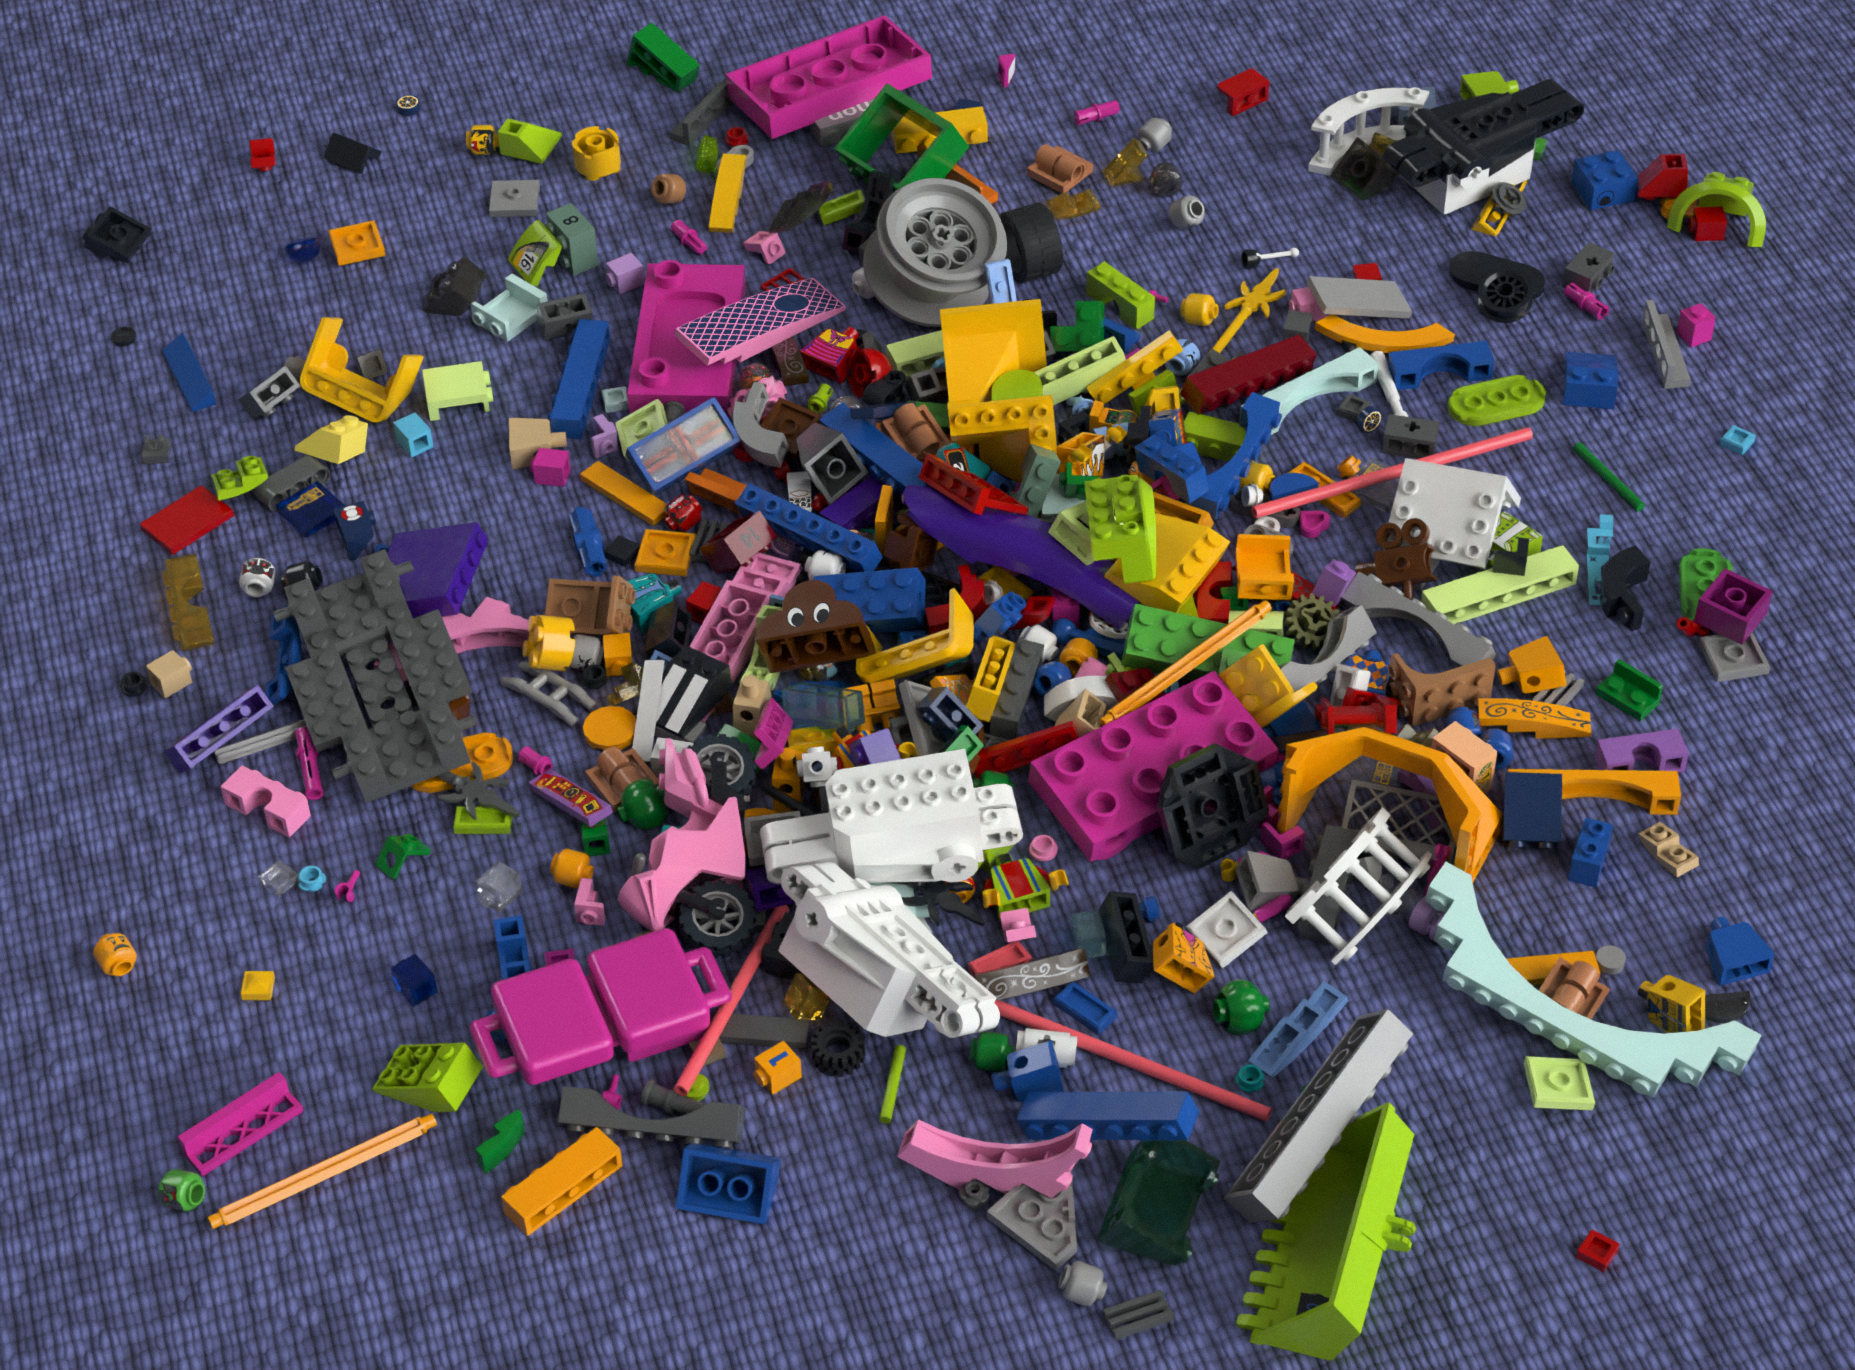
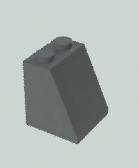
M814 423L796 438L801 464L829 505L868 473L842 432Z

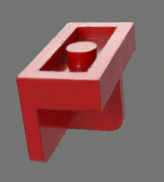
M1250 68L1218 83L1217 89L1227 97V113L1233 117L1267 101L1269 97V80L1255 69Z

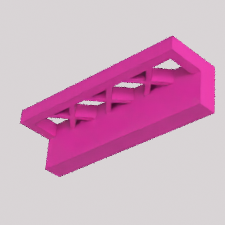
M772 697L766 701L754 734L762 741L754 761L761 769L765 768L783 752L794 722Z
M278 1072L179 1135L178 1140L182 1154L203 1177L304 1111L303 1106L289 1092L286 1078ZM285 1100L291 1106L285 1112H274L275 1106ZM255 1119H266L265 1125L258 1129L249 1128L250 1122ZM230 1135L240 1136V1140L234 1145H223L224 1139ZM204 1152H215L214 1157L204 1164L197 1158Z

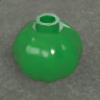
M643 778L630 783L621 793L622 806L617 807V810L624 823L629 821L638 829L650 830L658 827L665 820L668 813L665 808L667 805L664 802V790H659V785L655 786L652 780Z
M1234 980L1227 983L1219 991L1217 999L1213 1001V1015L1216 1022H1230L1229 1026H1224V1029L1235 1035H1245L1257 1030L1264 1021L1265 1013L1270 1010L1268 997L1262 995L1254 984L1246 980Z

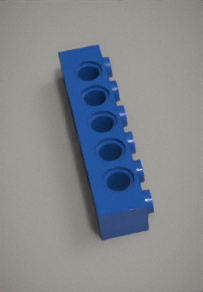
M748 483L734 503L742 517L760 511L776 535L814 553L818 550L838 554L841 556L842 562L846 564V568L856 573L874 571L883 558L875 542L753 484Z

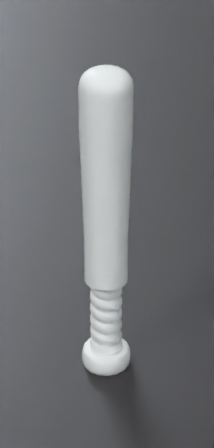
M1374 351L1370 356L1379 363L1377 378L1387 402L1391 405L1394 415L1408 417V414L1403 411L1400 404V396L1384 353L1382 351Z

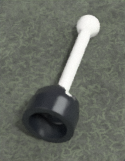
M1292 248L1290 251L1260 255L1255 249H1245L1241 253L1242 265L1245 269L1257 267L1262 259L1284 256L1297 257L1299 250Z

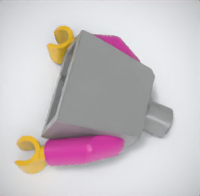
M1246 851L1243 857L1238 858V862H1234L1232 859H1224L1220 864L1223 881L1230 882L1238 876L1248 909L1255 912L1253 915L1261 923L1289 908L1297 894L1302 895L1304 885L1308 884L1306 878L1294 876L1288 860L1273 857L1263 851Z

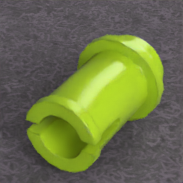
M828 384L819 385L816 393L808 399L809 410L816 413H822L826 410L827 402L833 395V389L829 391L831 386Z

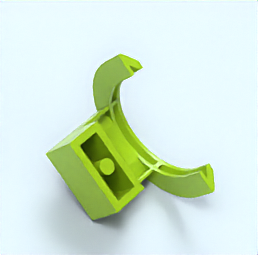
M1711 172V174H1706L1703 182L1687 188L1676 198L1669 213L1667 228L1680 232L1687 208L1700 198L1698 207L1723 206L1725 213L1740 216L1748 214L1750 234L1747 246L1762 247L1766 232V218L1760 203L1752 195L1753 182H1749V179L1744 177H1735L1733 179L1725 177V174L1720 172Z

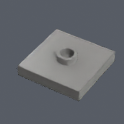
M539 180L492 181L489 206L490 217L537 216L540 191Z

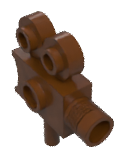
M1418 518L1407 520L1403 524L1402 529L1394 523L1381 525L1376 532V541L1385 550L1374 552L1375 561L1356 564V575L1358 572L1366 576L1369 573L1373 574L1382 581L1384 586L1388 588L1390 586L1402 587L1404 597L1409 600L1414 598L1413 585L1437 581V577L1433 575L1430 566V558L1434 552V547L1429 543H1425L1430 535L1428 525ZM1416 530L1421 531L1418 537H1414ZM1395 534V539L1389 542V536ZM1403 541H1406L1408 544H1410L1409 546L1400 547L1403 544Z

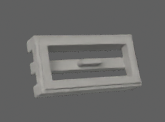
M1572 673L1569 675L1565 674L1567 686L1559 687L1555 690L1540 691L1532 701H1544L1545 703L1552 704L1570 685L1572 687L1556 703V705L1566 706L1583 688L1584 680L1581 678L1575 680V675Z

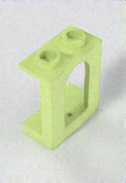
M1084 501L1059 512L1048 533L1084 564L1089 565L1093 563L1090 530L1077 520L1080 519L1089 526L1087 501Z

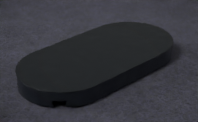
M1466 251L1457 254L1452 258L1449 266L1450 277H1453V281L1456 284L1478 291L1481 279L1488 272L1501 267L1516 268L1530 278L1533 285V300L1543 293L1545 285L1544 275L1535 267L1478 251Z

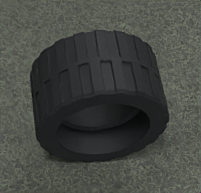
M1037 202L1000 214L999 217L1007 238L1005 259L1008 258L1010 260L1012 275L1016 281L1024 283L1058 273L1063 265L1061 237L1052 214L1044 204Z

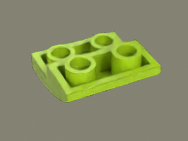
M245 456L241 460L235 461L237 471L223 469L219 470L217 474H211L212 484L218 500L229 499L246 493L267 480L268 474L261 457Z

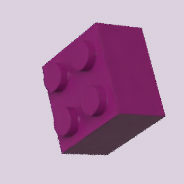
M1724 568L1700 597L1694 622L1742 645L1768 613L1773 591Z

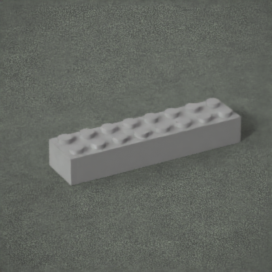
M1389 1009L1361 1015L1356 1018L1225 1195L1224 1199L1249 1223L1281 1219L1289 1212L1291 1208L1290 1202L1307 1187L1308 1182L1306 1180L1311 1173L1317 1171L1323 1165L1325 1154L1340 1142L1342 1138L1341 1132L1358 1117L1359 1112L1357 1110L1374 1095V1087L1379 1080L1384 1079L1390 1073L1392 1062L1407 1050V1042L1413 1033Z

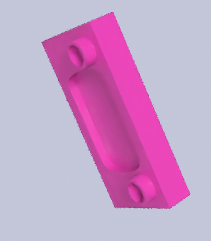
M883 15L726 74L728 98L771 139L811 125L816 120L874 99L886 83L900 91L932 79L931 55L888 17Z
M664 260L658 264L648 263L627 392L629 414L656 399H659L663 406L668 401H677L683 404L685 413L715 396L727 417L730 418L727 408L731 407L730 399H732L737 359L735 358L725 364L719 360L707 366L681 343L674 334L676 328L745 299V265L681 264L675 260Z

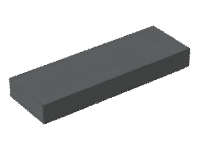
M732 1014L719 1039L721 1043L772 1047L784 1040L790 1048L807 1049L810 1019Z

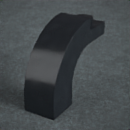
M876 170L869 173L863 208L857 219L845 226L842 249L859 254V247L876 230L880 210L888 197L893 193L895 176Z
M1636 545L1620 551L1608 561L1603 571L1599 593L1600 604L1605 615L1608 618L1618 615L1619 620L1625 623L1631 631L1641 628L1644 609L1627 589L1647 581L1650 568L1649 559Z

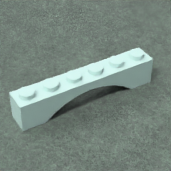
M1359 347L1272 391L1266 392L1262 396L1280 402L1279 413L1282 414L1278 427H1273L1271 435L1279 431L1285 416L1295 406L1305 400L1331 392H1358L1376 383L1379 363Z

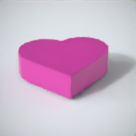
M1300 511L1299 524L1301 534L1306 538L1318 537L1320 531L1329 528V514L1324 511Z

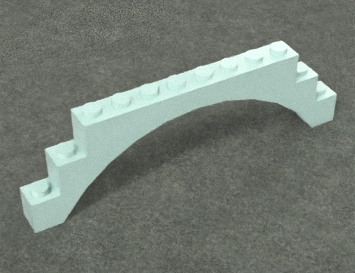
M1445 862L1428 887L1425 902L1429 903L1434 909L1446 913L1437 925L1434 941L1439 943L1442 948L1455 952L1446 965L1442 978L1443 981L1447 982L1451 988L1461 990L1470 995L1478 1003L1495 1009L1506 1019L1520 1023L1531 1033L1539 1034L1552 1041L1556 1047L1566 1049L1575 1054L1583 1062L1600 1068L1611 1078L1619 1079L1632 1086L1640 1094H1646L1654 1098L1669 1072L1674 1074L1680 1081L1697 1087L1712 1061L1719 1064L1722 1069L1740 1076L1757 1047L1761 1034L1735 1020L1699 1031L1662 1034L1631 1031L1593 1021L1564 1008L1534 988L1516 971L1491 939L1478 910L1472 876Z

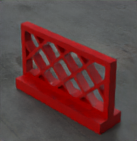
M926 454L918 478L972 513L982 515L986 506L1027 515L1029 507L976 474L958 470L936 455Z

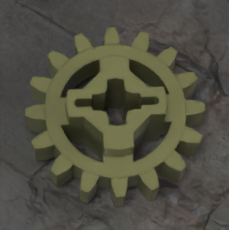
M1313 593L1307 599L1304 595H1300L1297 601H1292L1284 614L1287 617L1284 621V626L1290 627L1286 634L1287 636H1295L1294 644L1299 641L1302 642V649L1305 650L1310 645L1312 651H1316L1319 645L1321 648L1323 647L1328 623L1340 613V610H1332L1331 607L1334 602L1330 601L1326 604L1322 595L1318 600L1315 599Z

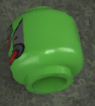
M172 1169L159 1182V1198L161 1203L167 1208L188 1212L195 1209L203 1201L205 1186L202 1178L197 1173Z

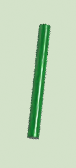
M1581 442L1575 444L1573 450L1634 509L1641 511L1645 507V504Z

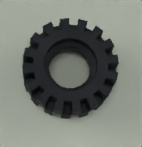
M833 1020L828 1021V1027H825L824 1024L820 1025L819 1031L815 1030L813 1038L811 1037V1052L814 1066L816 1068L819 1067V1071L823 1074L828 1070V1076L832 1077L834 1072H838V1077H843L844 1071H847L848 1075L853 1073V1068L858 1070L861 1067L860 1063H863L865 1060L863 1033H860V1028L857 1026L853 1028V1023L849 1021L845 1026L843 1025V1020H838V1025H834ZM834 1044H844L849 1047L848 1050L842 1053H833L827 1050L829 1046Z

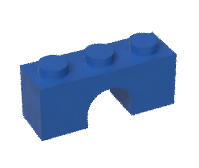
M1153 434L1134 447L1139 471L1154 481L1166 475L1170 481L1172 492L1186 502L1191 503L1209 491L1205 466Z
M522 915L493 920L502 980L531 971Z

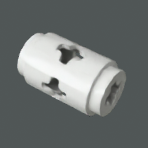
M1026 1028L1025 1031L1018 1030L1016 1051L1052 1040L1059 1067L1067 1068V1066H1075L1077 1036H1070V1033Z

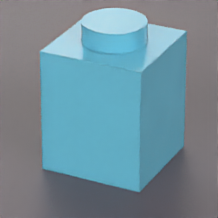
M416 412L393 422L396 441L411 458L433 448L431 429Z

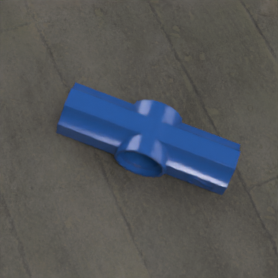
M584 507L575 508L569 514L573 529L576 553L581 557L585 574H589L592 577L601 576L607 570V563L603 553L600 530L595 526L591 510H587Z

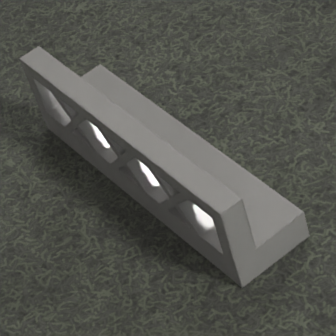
M1646 300L1642 324L1664 389L1689 387L1691 379L1668 314H1658L1654 300Z

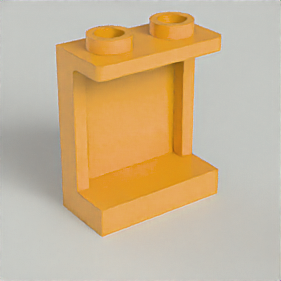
M1237 535L1235 561L1238 598L1291 600L1294 574H1291L1290 536Z

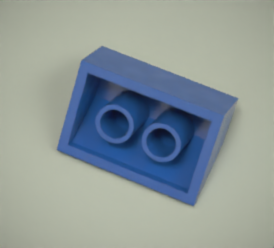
M691 1143L684 1148L676 1209L766 1224L777 1190L781 1158Z

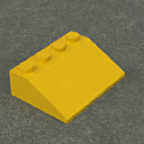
M1155 513V579L1124 584L1121 558L1116 560L1104 577L1145 606L1178 613L1220 561L1230 541L1208 526Z

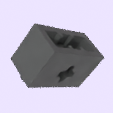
M1588 242L1565 267L1562 287L1566 288L1567 285L1570 286V283H1575L1585 292L1590 291L1593 293L1594 290H1598L1604 279L1610 277L1615 269V264L1613 263L1614 253Z
M585 293L539 303L537 306L536 321L544 340L572 334L573 329H577L579 319L592 320V310Z
M1389 414L1384 433L1382 453L1417 459L1435 454L1440 422Z

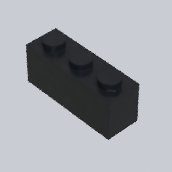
M1109 891L1098 909L1097 915L1101 924L1115 982L1141 984L1153 966V954L1136 893Z

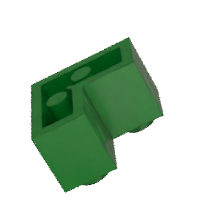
M1075 301V326H1051V343L1055 353H1077L1104 341V302Z

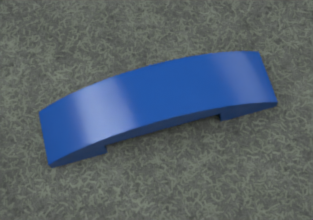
M272 614L270 638L279 641L276 677L266 683L265 695L274 706L284 699L293 688L285 667L301 662V637L298 623L293 617L277 622L274 614Z

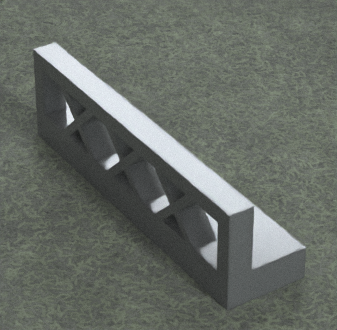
M726 78L721 83L719 82L671 130L670 140L691 146L733 103L728 98Z

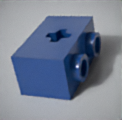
M1585 817L1572 857L1568 881L1597 887L1609 850L1613 824Z

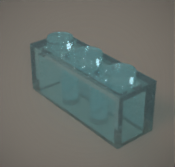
M802 682L781 690L783 710L792 718L797 726L815 725L821 730L838 729L845 726L849 732L855 730V727L865 723L862 691Z

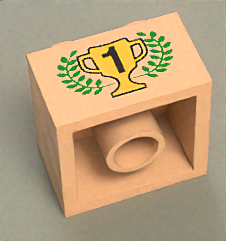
M1456 721L1432 738L1431 748L1448 754L1484 794L1492 789L1497 751L1490 744L1485 743L1468 728L1463 727Z

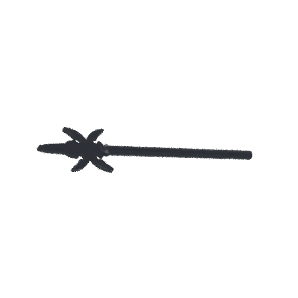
M766 782L763 784L761 792L792 811H800L801 817L818 814L770 783ZM943 880L936 883L932 881L907 882L914 889H917L918 895L924 896L901 897L903 904L914 907L928 904L929 917L936 926H940L938 909L935 907L937 905L941 906L942 911L955 913L972 923L984 926V919L962 903L961 898L956 894L961 891H972L974 889L973 885L966 882H950L945 884Z

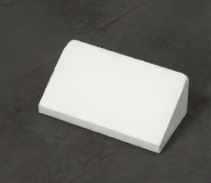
M1338 664L1329 702L1334 707L1342 706L1347 687L1367 691L1371 672Z

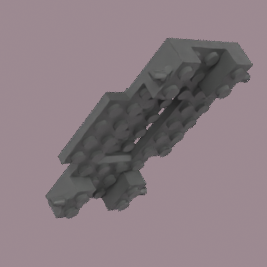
M385 549L360 558L365 570L364 573L314 591L310 578L284 587L288 597V607L273 611L277 622L293 617L298 623L311 658L285 668L316 751L320 752L343 743L347 753V764L332 768L333 775L337 780L352 774L358 782L366 803L471 763L462 739V731L477 726L474 714L457 720L447 703L473 692L439 609L416 618L412 617L399 584V576L414 571L410 560L395 566L389 560ZM388 639H392L419 710L414 711L386 641ZM343 656L347 658L373 725L370 729L367 728L341 660ZM369 662H380L379 667L375 670L366 669V665ZM389 699L395 701V705L392 708H381V704Z

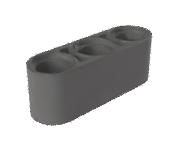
M307 455L269 476L267 480L255 488L254 494L266 507L276 512L285 508L288 504L299 500L301 495L315 487L320 488L325 485L330 478V471L314 456Z

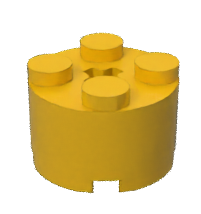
M591 126L575 134L574 141L572 140L575 169L580 174L586 176L587 180L595 181L600 177L620 171L619 138L615 131L610 128H606V131L599 130V126Z
M546 615L529 617L528 641L525 640L523 643V656L528 657L531 668L566 671L564 667L570 666L575 648V639H570V630L575 631L571 618Z

